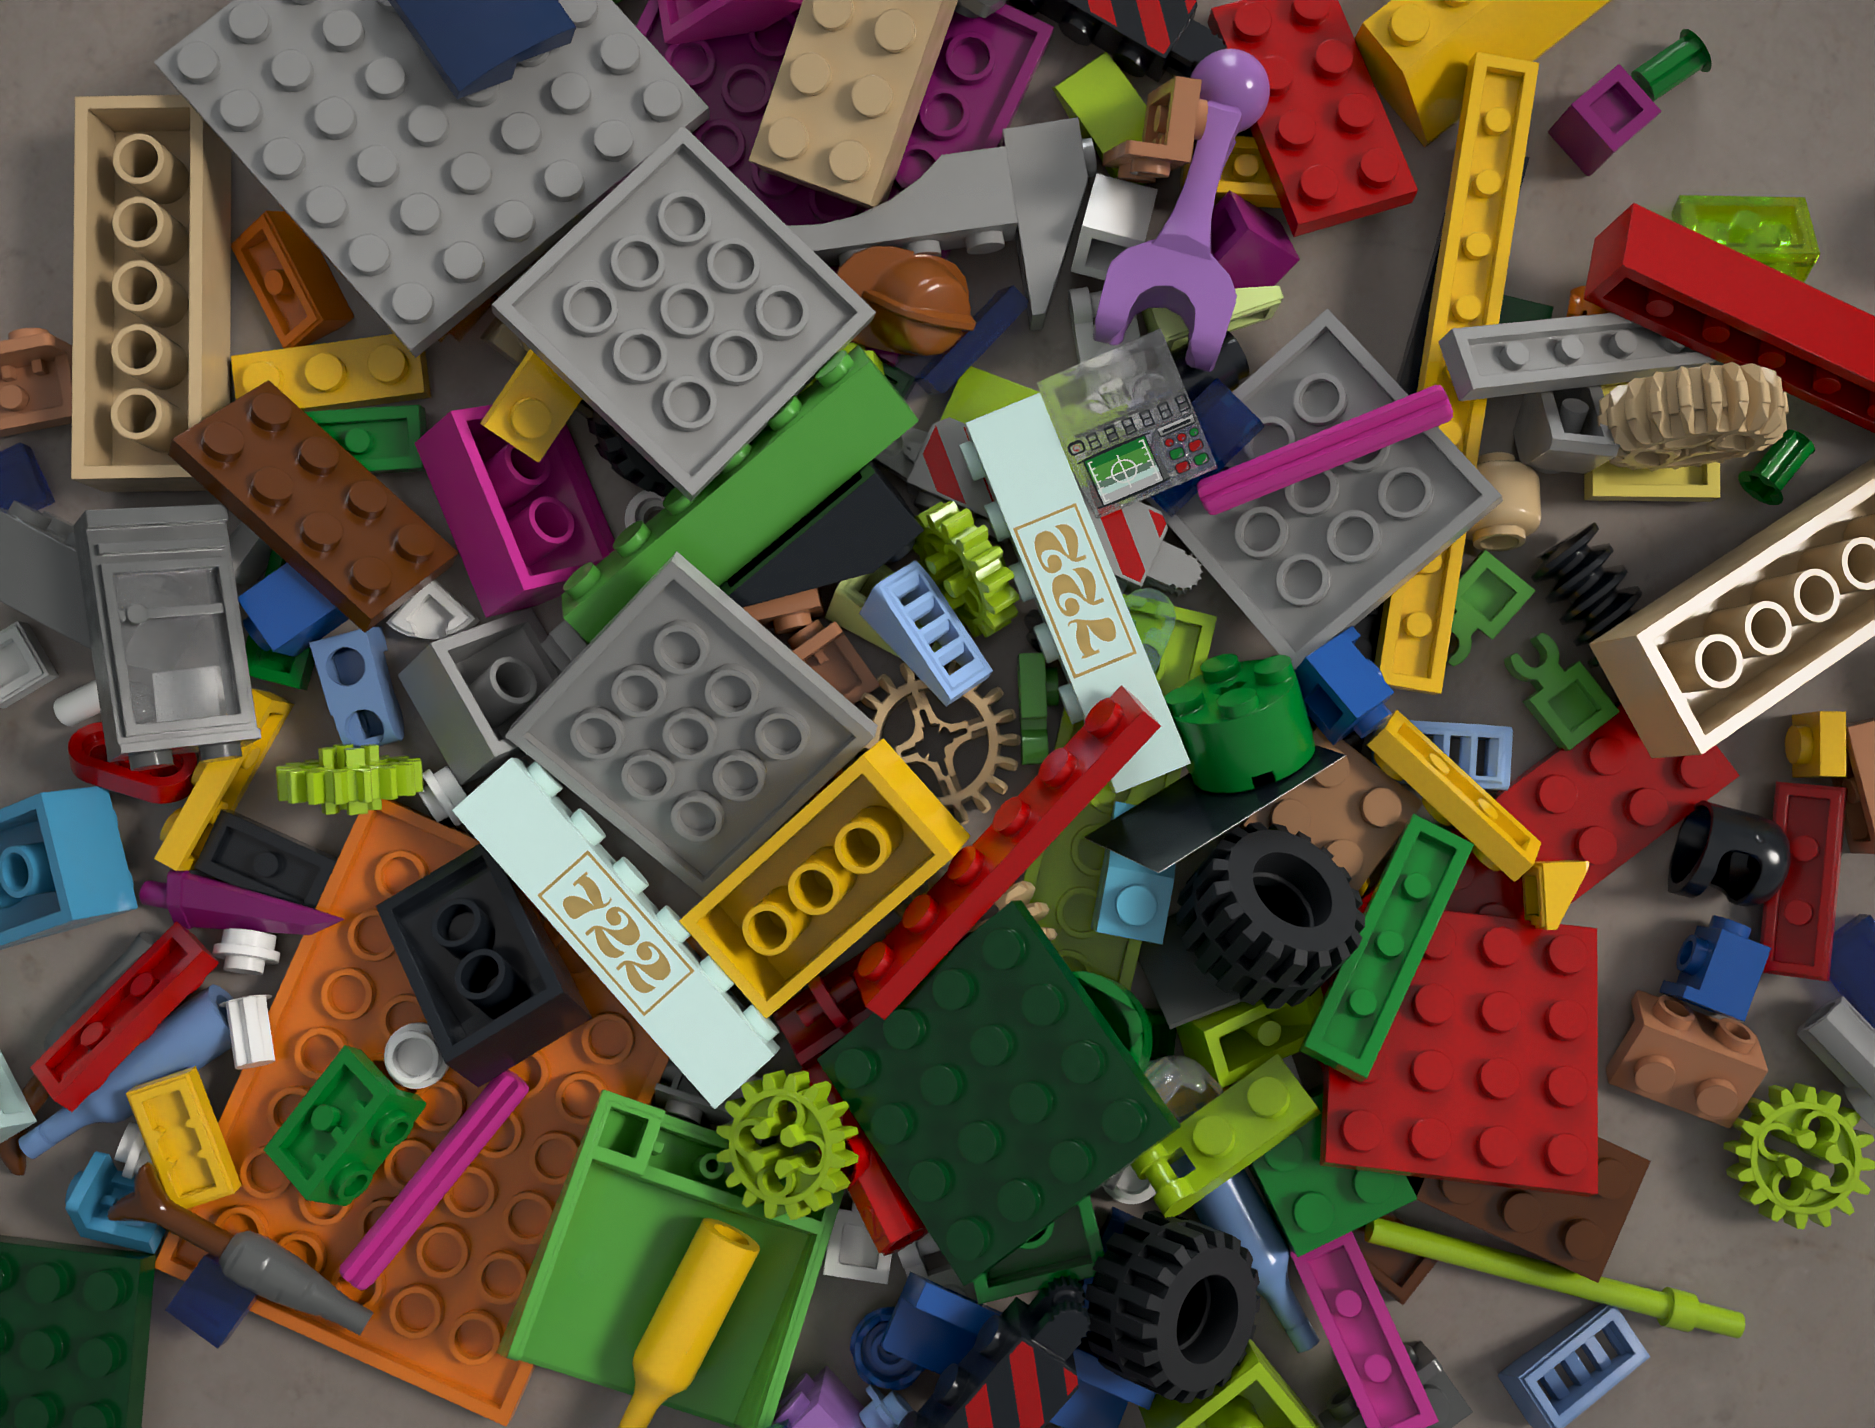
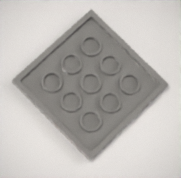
M683 125L492 304L493 314L690 502L767 426L769 420L794 395L797 396L815 378L814 375L837 352L842 351L872 321L876 314L852 288Z
M1328 308L1193 426L1199 429L1197 436H1190L1188 431L1185 433L1187 435L1185 441H1176L1173 446L1159 456L1161 457L1159 461L1163 462L1162 464H1164L1163 466H1165L1164 468H1166L1170 479L1141 493L1153 508L1162 511L1165 522L1198 558L1280 655H1287L1291 658L1294 670L1297 669L1306 656L1351 626L1354 627L1503 502L1502 495L1437 426L1217 515H1210L1204 509L1197 490V484L1200 480L1409 396ZM1201 439L1204 447L1196 452H1190L1187 447L1188 443ZM1177 447H1183L1185 451L1184 457L1171 460L1169 451ZM1206 452L1210 458L1209 462L1196 466L1193 461L1194 456ZM1184 460L1189 461L1191 465L1189 471L1182 474L1176 473L1174 467L1177 463Z
M676 551L512 724L505 737L696 893L705 898L875 737L878 725Z

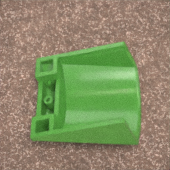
M603 1089L496 1353L514 1361L521 1360L633 1396L635 1378L632 1362L635 1350L704 1218L717 1219L749 1235L760 1246V1251L692 1383L686 1390L673 1395L661 1405L732 1428H771L844 1190L831 1193L833 1203L830 1206L816 1212L811 1209V1214L799 1219L790 1220L787 1212L773 1219L765 1218V1201L746 1208L742 1202L747 1188L743 1184L728 1188L725 1183L729 1175L735 1170L732 1162L724 1163L717 1161L716 1154L729 1149L728 1139L721 1137L716 1131L665 1114V1110ZM786 1177L778 1178L781 1185L785 1187Z

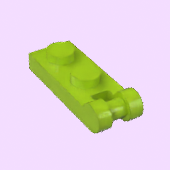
M1277 1053L1181 1122L1179 1129L1130 1166L1140 1180L1147 1179L1155 1190L1156 1194L1153 1200L1165 1218L1175 1217L1321 1114V1112ZM1186 1154L1196 1169L1186 1176L1178 1178L1170 1165Z

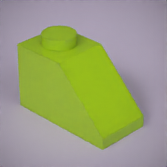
M1321 987L1311 997L1308 996L1302 1003L1293 1007L1285 1003L1280 1009L1266 1008L1262 1000H1259L1254 1006L1240 1002L1176 1027L1186 1061L1222 1089L1243 1079L1277 1053L1284 1059L1299 1052L1301 1044L1324 998Z

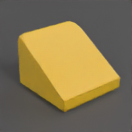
M1536 861L1522 875L1524 919L1531 920V925H1535V928L1557 930L1588 871L1589 861Z

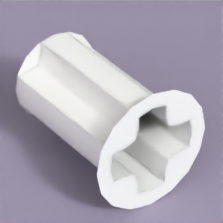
M272 995L241 997L219 1004L220 1007H226L235 1069L260 1067L275 1062L266 1002Z

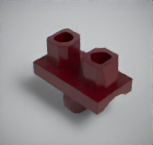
M866 950L824 978L818 974L808 983L809 988L784 1003L772 1014L775 1022L788 1040L800 1066L805 1070L817 1064V1058L874 1013L865 1007L853 975Z

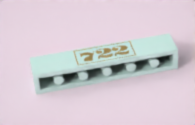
M1037 393L966 422V432L970 441L959 445L972 480L976 481L985 477L994 501L984 505L986 515L997 541L1000 542L1009 538L1019 562L1008 566V568L1013 571V581L1022 602L1034 598L1044 623L1034 626L1033 630L1046 662L1050 663L1059 659L1068 684L1058 687V691L1071 723L1074 724L1082 720L1085 723L1090 710L1099 701L1110 698L1122 685L1140 700L1161 725L1154 735L1109 781L1112 792L1119 793L1191 764L1041 394Z
M511 757L460 802L452 812L710 1105L716 1109L778 1052L780 1046L772 1039L779 1033L777 1027L769 1017L766 1019L753 1004L747 1009L729 990L734 985V982L709 955L702 959L687 943L686 939L691 934L679 922L681 918L669 906L666 905L659 911L642 892L649 884L640 871L625 857L620 858L616 862L603 848L600 842L606 835L593 818L581 808L572 813L557 796V793L563 789L559 780L536 761L530 765L525 759Z

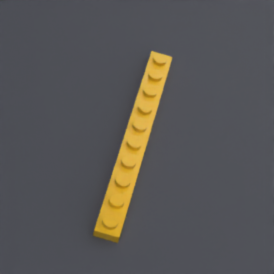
M1476 52L1468 64L1417 392L1434 385H1441L1444 388L1453 410V418L1438 427L1476 468L1487 398L1467 401L1458 400L1438 342L1453 328L1499 324L1539 69L1538 62ZM1466 533L1384 601L1374 664L1380 669L1384 681L1390 688L1430 695L1442 693Z

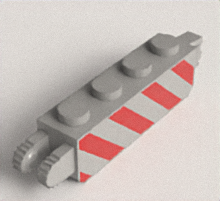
M949 417L933 423L929 432L911 427L872 459V461L907 483L908 493L916 496L914 505L917 508L926 511L941 501L943 504L954 501L960 512L966 508L971 511L974 525L977 528L983 524L988 528L989 541L1006 546L1009 538L1000 542L997 541L984 509V505L994 501L985 477L976 481L972 480L959 447L960 444L970 441L966 432V424ZM1072 472L1122 594L1125 590L1136 594L1142 585L1146 584L1161 592L1168 591L1169 595L1175 594L1178 597L1180 594L1185 596L1187 591L1191 592L1193 590L1192 586L1196 587L1198 585L1197 581L1202 579L1200 577V574L1203 573L1200 569L1202 564H1199L1197 562L1198 558H1193L1192 554L1186 555L1185 550L1163 541L1168 527L1162 511L1133 498L1098 509L1095 504L1096 501L1092 497L1093 494L1089 490L1091 488L1090 484L1088 485L1089 482H1087L1089 479Z

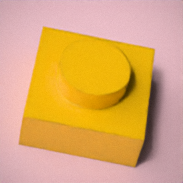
M1817 711L1792 715V726L1788 729L1785 737V753L1788 761L1792 764V778L1846 777V712Z

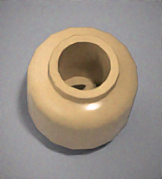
M1493 452L1478 457L1477 469L1502 495L1503 502L1466 532V539L1472 540L1473 546L1476 549L1492 552L1521 547L1525 544L1526 537L1534 533L1540 525L1539 476L1532 467L1515 461L1514 455L1510 453Z

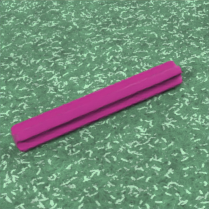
M1434 385L1204 478L1197 484L1201 503L1210 515H1217L1447 423L1453 418L1450 401L1444 388L1441 385Z
M507 1070L489 1082L340 1266L339 1272L352 1286L359 1290H365L375 1282L527 1095L529 1087L521 1077Z

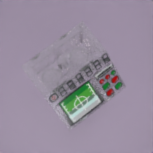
M1161 328L1037 382L1059 441L1096 519L1218 468Z

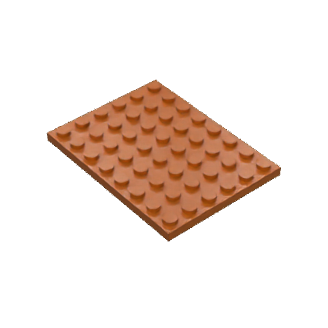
M382 799V810H368V814H358L315 908L344 920L312 935H303L270 1007L268 1015L275 1062L260 1067L242 1069L218 1122L242 1186L234 1194L187 1209L233 1235L240 1232L253 1231L269 1237L306 1262L332 1283L337 1290L374 1313L361 1335H358L320 1316H314L270 1301L237 1286L222 1274L218 1262L219 1258L170 1231L157 1256L155 1268L507 1427L515 1414L536 1365L521 1360L514 1361L496 1352L601 1090L604 1089L651 1106L655 1097V1086L657 1083L661 1084L663 1073L670 1058L523 892L566 964L592 1019L508 1069L516 1073L528 1085L527 1095L375 1282L367 1289L359 1290L346 1281L339 1272L341 1264L489 1084L487 1082L478 1088L449 1067L446 1074L435 1084L426 1088L411 1089L398 1084L386 1069L384 1052L392 1034L405 1025L415 1022L427 1023L376 905L480 844V842L467 832L444 822L438 823L435 818L397 801ZM692 935L686 939L687 943L702 959L709 955ZM344 1045L361 1049L397 1089L418 1094L426 1102V1107L414 1121L413 1128L407 1138L393 1148L375 1171L368 1188L349 1205L340 1206L306 1200L263 1149Z

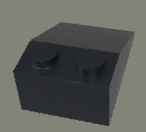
M871 460L719 588L743 608L874 573L884 563H895L908 554L916 542V537L924 529L897 489Z
M481 843L376 905L445 1064L478 1088L592 1019L566 964L522 890Z

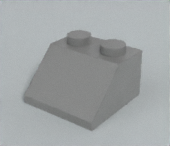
M532 607L432 642L398 674L399 679L460 786L498 770L511 757L521 759L527 755L506 738L505 735L512 724L562 673L540 646L548 635Z

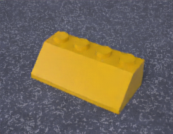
M1391 0L1362 23L1354 39L1375 88L1422 145L1426 147L1460 120L1468 64L1476 52L1534 62L1612 0Z

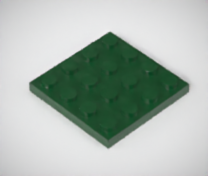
M1022 900L1008 903L950 950L885 1020L873 1013L817 1058V1061L843 1101L848 1103L849 1110L963 1286L978 1279L1181 1127Z

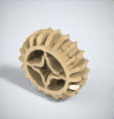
M1734 362L1724 365H1710L1706 363L1702 366L1691 368L1681 366L1678 370L1669 372L1656 371L1653 376L1634 378L1628 385L1615 387L1599 400L1597 424L1598 426H1600V423L1608 426L1615 444H1620L1617 456L1609 460L1610 464L1618 467H1627L1631 470L1647 468L1650 471L1664 468L1676 470L1681 467H1700L1703 464L1723 463L1727 459L1746 457L1750 452L1763 451L1769 445L1780 440L1783 437V433L1787 430L1786 414H1789L1787 392H1783L1781 377L1776 375V371L1753 363L1741 366Z
M952 660L949 665V675L961 668L955 660ZM904 662L900 664V672L906 682L905 684L896 688L891 678L886 674H882L878 677L877 681L888 696L880 702L872 694L864 693L860 701L867 708L875 711L872 721L878 726L875 737L857 754L865 753L882 739L883 730L888 718L901 703L908 700L915 720L914 733L908 741L896 746L894 751L907 765L919 763L932 769L944 796L936 798L946 809L953 808L955 819L961 825H965L969 822V819L962 804L972 799L978 810L982 813H987L991 809V805L980 793L986 785L1001 795L1005 794L1008 790V785L1004 781L993 776L996 768L998 767L1006 771L1017 770L1018 761L1013 758L1000 756L1001 747L1020 745L1021 737L1019 734L1013 733L1001 735L999 729L1000 725L1008 724L1015 720V711L1007 709L995 715L990 706L997 703L1003 697L1004 692L1000 687H995L982 697L976 692L982 684L980 683L960 697L977 712L979 717L960 723H945L936 717L929 704L926 693L932 691L920 678L915 679L914 672ZM922 713L927 715L931 727H939V735L943 730H946L950 736L962 731L966 732V734L954 738L952 743L944 747L946 757L944 758V763L948 771L947 776L942 774L938 761H929L930 754L925 758H922L918 752L902 757L904 753L916 749V745L924 741L923 730H925L921 719ZM987 735L988 750L984 766L977 778L962 790L953 765L954 754L962 745Z

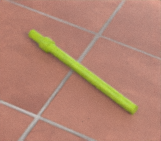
M1381 1218L1366 1224L1364 1236L1365 1241L1368 1243L1656 1317L1661 1326L1688 1333L1694 1328L1736 1339L1740 1338L1745 1330V1317L1741 1312L1699 1302L1694 1293L1671 1287H1665L1660 1292L1601 1276L1599 1283L1557 1264Z

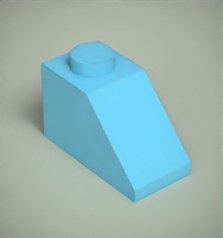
M1114 801L1111 820L1136 805ZM1105 848L1091 929L1099 933L1163 944L1175 879V864L1157 873Z

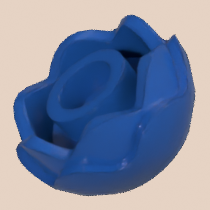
M887 1306L873 1310L860 1321L851 1337L850 1352L853 1356L857 1373L864 1382L869 1385L897 1391L912 1385L926 1368L889 1353L881 1347V1339L895 1309L894 1306Z

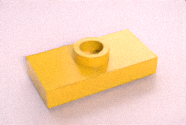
M196 1066L136 1085L126 1092L159 1181L172 1201L188 1209L234 1194L242 1186Z

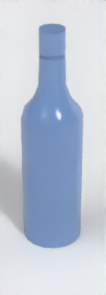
M213 984L173 1010L157 1026L154 1033L146 1041L140 1043L109 1074L104 1084L98 1090L91 1093L73 1112L63 1107L43 1123L20 1137L18 1142L23 1153L27 1157L35 1159L86 1125L124 1121L134 1115L126 1096V1092L132 1087L194 1066L197 1067V1070H200L231 1049L232 1044L226 1007H220L219 1004L233 1000L232 996L220 986Z
M1186 1154L1170 1165L1178 1178L1184 1177L1196 1169ZM1243 1169L1192 1207L1203 1225L1235 1236L1241 1241V1246L1250 1251L1253 1257L1251 1268L1258 1270L1260 1281L1256 1291L1267 1300L1283 1328H1285V1332L1298 1353L1308 1351L1316 1346L1320 1339L1309 1319L1305 1317L1306 1315L1290 1286L1288 1275L1290 1251L1288 1244L1245 1169Z

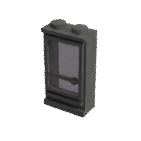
M223 504L85 510L73 525L108 762L129 760L131 771L149 770L174 765L172 755L199 752L200 762L202 763L225 761L242 757L241 747H245L262 738L261 729L257 728L228 536L227 521L229 517L227 508Z

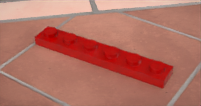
M1121 685L1110 698L1099 701L1090 710L1083 727L1064 747L1054 750L1045 758L1039 768L1038 775L1017 797L1008 799L1000 806L993 818L992 824L972 845L966 846L957 852L951 860L947 872L927 894L917 896L908 905L902 920L882 942L879 941L872 944L864 952L853 975L865 1007L885 1020L1161 727L1140 700Z

